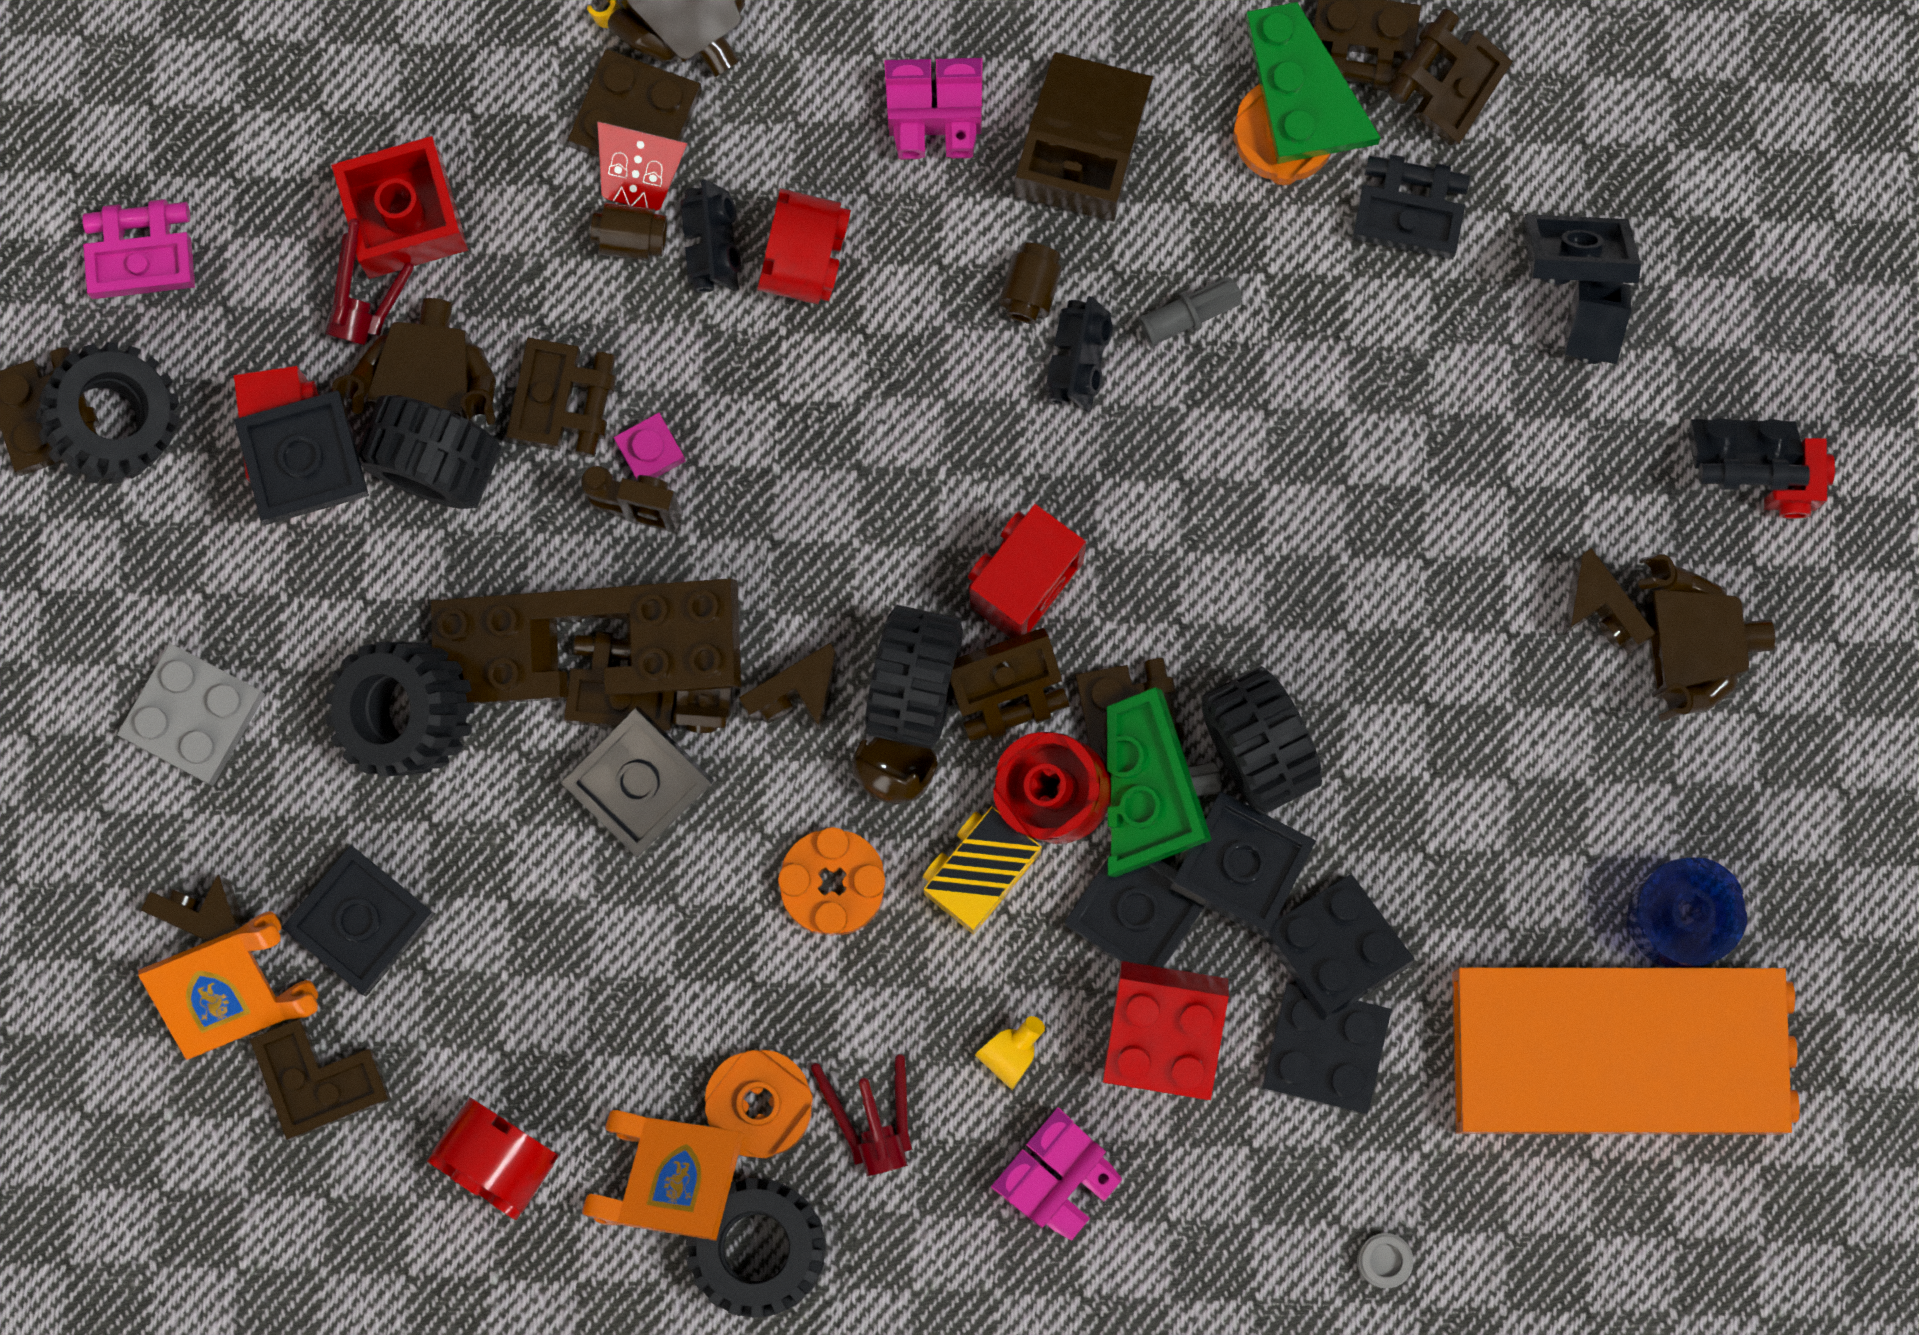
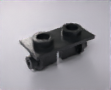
M703 179L701 180V188L685 190V198L680 201L684 238H702V243L685 247L688 283L693 284L694 292L696 293L713 291L714 282L733 291H738L737 273L741 269V258L734 244L732 223L736 220L735 204L729 191Z
M1087 296L1086 303L1079 300H1069L1067 308L1061 309L1054 345L1061 349H1071L1070 356L1052 355L1044 388L1049 393L1048 401L1050 403L1068 405L1070 398L1086 412H1091L1094 396L1100 392L1102 386L1101 360L1104 346L1109 344L1113 331L1111 313L1092 296Z

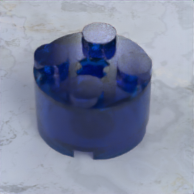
M1696 857L1672 860L1646 875L1638 883L1628 904L1626 927L1639 950L1657 965L1664 968H1701L1725 957L1742 939L1747 926L1744 893L1736 877L1724 866L1713 860ZM1688 903L1694 908L1690 915L1694 921L1686 925L1680 920L1682 912L1678 908Z

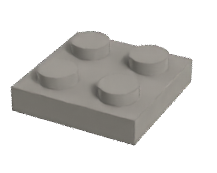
M169 643L117 735L201 781L214 786L265 694L259 689Z

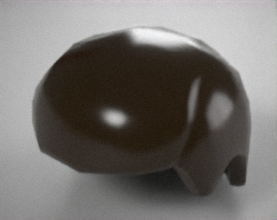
M874 737L866 745L867 740L862 739L853 755L851 769L855 781L870 797L878 801L897 805L917 800L926 792L938 767L937 756L932 749Z

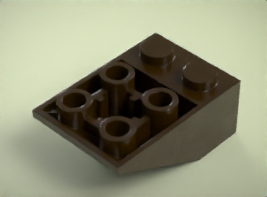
M1054 52L1029 126L1016 173L1015 197L1115 222L1153 76Z

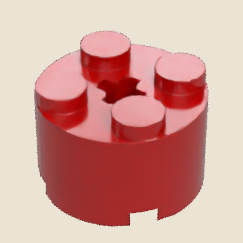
M780 188L757 291L817 305L820 300L830 301L840 262L839 259L830 258L831 251H841L851 210L841 208V202Z
M1055 732L1027 734L1013 742L999 759L996 767L998 771L995 779V788L993 787L995 805L1009 826L1017 832L1028 835V837L1052 844H1066L1080 840L1098 827L1104 819L1108 807L1111 806V779L1104 761L1091 747L1067 735ZM1050 778L1060 781L1057 786L1059 793L1055 798L1045 796L1051 790L1047 783Z
M469 1097L433 1149V1153L427 1162L471 1193L481 1196L489 1201L491 1205L512 1219L517 1220L553 1168L559 1155Z

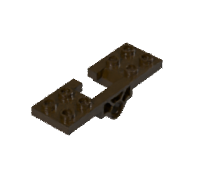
M727 578L431 600L432 648L445 650L449 653L447 661H457L463 668L459 678L460 680H469L472 691L466 693L467 702H474V705L527 701L556 702L559 699H568L567 672L558 671L557 623H582V619L615 618L620 620L627 618L628 666L604 668L605 695L648 696L649 693L741 688L738 580Z

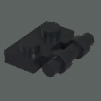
M1390 154L1387 159L1368 155L1364 175L1384 179L1383 188L1363 185L1352 240L1453 260L1457 251L1465 204L1445 201L1447 192L1466 195L1470 175L1453 172L1450 165L1435 163L1433 168L1407 163L1404 156ZM1406 183L1430 188L1429 197L1399 192L1400 184Z
M1725 418L1712 420L1691 419L1688 438L1694 467L1699 469L1700 484H1719L1722 490H1738L1740 485H1767L1770 491H1786L1788 486H1808L1810 470L1808 465H1802L1804 452L1796 421H1781L1777 419L1765 421L1728 420Z

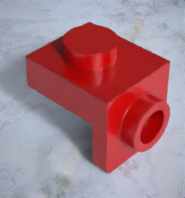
M1805 438L1801 442L1804 452L1802 465H1808L1810 470L1808 486H1794V490L1772 491L1764 498V510H1779V517L1800 519L1810 517L1811 511H1816L1827 502V486H1832L1835 477V459L1833 454H1827L1826 438Z

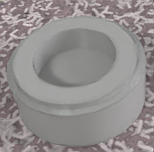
M1382 1233L1373 1235L1361 1245L1358 1251L1357 1266L1361 1276L1366 1282L1378 1288H1394L1401 1285L1408 1279L1413 1269V1254L1409 1245L1402 1238L1394 1234Z

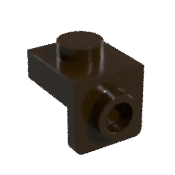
M733 688L677 692V705L673 713V723L686 725L688 731L695 733H712L717 731L718 728H725L731 715Z

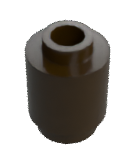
M605 203L602 213H593L590 242L599 244L600 255L650 260L651 256L663 257L668 218L667 215L655 214V209Z
M1025 242L1021 244L1019 252L1012 255L999 299L1000 305L1007 309L1006 315L1009 318L1021 323L1035 324L1037 318H1047L1049 316L1062 272V267L1059 265L1061 257L1059 252L1045 245Z

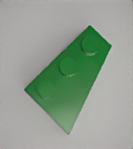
M1298 2L1247 11L1245 20L1277 164L1379 145L1381 137Z
M1154 687L1107 706V771L1111 773V807H1108V827L1111 828V856H1108V876L1118 877L1212 839L1163 691Z

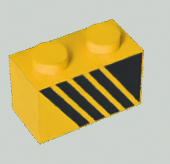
M992 806L984 816L977 811L974 812L957 833V837L962 840V843L950 857L942 852L923 875V878L929 882L923 889L924 895L973 935L1039 857L1042 846L1031 837L1017 832L1009 826L999 811Z

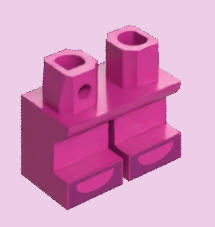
M983 58L936 59L937 108H932L931 59L884 60L889 136H894L898 159L924 158L925 135H945L946 157L952 159L972 158L976 144V134H981Z
M1057 1107L1026 1144V1148L1062 1179H1056L1022 1149L993 1183L991 1189L1040 1228L1047 1225L1054 1232L1072 1241L1090 1218L1067 1198L1082 1183L1104 1202L1123 1179L1113 1166L1103 1158L1106 1151Z

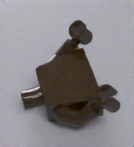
M422 299L419 324L393 322L389 333L378 337L358 360L350 373L336 378L332 384V392L339 390L343 400L352 399V412L360 414L363 411L364 396L367 394V401L373 409L378 397L400 395L438 406L473 423L475 415L479 414L486 415L487 425L495 423L492 404L496 377L483 349L472 344L467 332L462 329L449 328L453 304L443 299Z
M1665 554L1640 558L1639 563H1645L1650 567L1652 577L1640 579L1638 581L1639 587L1641 589L1657 587L1661 589L1653 591L1645 600L1647 623L1655 632L1649 639L1655 691L1652 692V697H1656V699L1663 698L1668 705V711L1659 714L1658 717L1660 721L1665 722L1682 714L1707 712L1734 692L1738 678L1749 671L1748 653L1774 651L1775 629L1772 620L1744 622L1740 597L1727 595L1722 586L1690 570L1675 566L1671 558Z

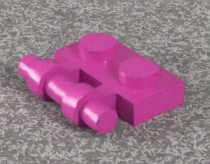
M166 199L151 200L148 206L122 209L119 204L103 206L101 212L84 213L83 226L85 233L103 232L104 242L83 244L87 294L91 299L195 288L191 237L187 232L170 234L171 224L190 222L188 203L168 204ZM150 227V236L124 239L125 230Z

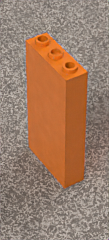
M1458 968L1452 972L1456 1134L1782 1135L1792 1133V1123L1798 1122L1800 1112L1799 1096L1796 1090L1790 1089V1068H1795L1797 1064V1042L1795 1036H1788V1014H1793L1795 1009V988L1792 981H1786V968Z

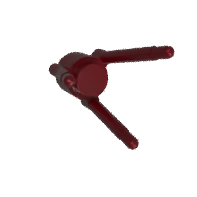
M353 218L349 222L348 233L342 236L334 302L325 334L365 345L369 333L377 336L381 335L384 320L405 287L407 280L414 270V266L412 263H406L375 314H369L370 303L349 297L360 226L359 220Z
M898 1054L895 1057L896 1134H894L892 1125L882 1127L869 1080L867 1078L859 1080L862 1101L870 1128L868 1131L861 1132L863 1143H861L822 1067L818 1063H813L811 1071L850 1146L854 1165L863 1163L866 1177L908 1166L905 1152L913 1149L908 1133L907 1078L904 1055Z

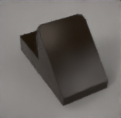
M1590 548L1581 555L1573 567L1563 635H1566L1598 613L1602 619L1599 622V626L1605 637L1616 648L1622 646L1629 655L1645 644L1655 632L1593 549Z
M829 643L740 696L739 700L752 723L754 724L763 718L766 724L781 718L793 709L791 701L799 697L818 730L821 731L838 663L835 649Z
M219 874L216 876L199 913L195 912L200 903L199 901L171 888L166 898L150 891L141 908V911L206 941L235 931L245 925L230 880Z

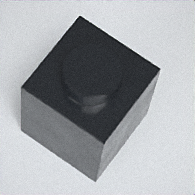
M1577 281L1565 326V355L1573 356L1579 361L1588 364H1598L1601 362L1617 364L1632 310L1631 285L1622 284L1617 287H1605L1593 281Z

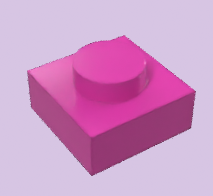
M660 413L613 437L636 480L638 475L657 478L686 462L684 455Z

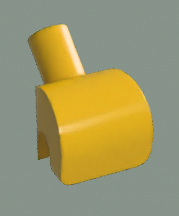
M1029 1016L1017 1030L1007 1029L998 1033L975 1056L1013 1090L1032 1064L1035 1052L1034 1043L1045 1031V1026L1039 1018Z

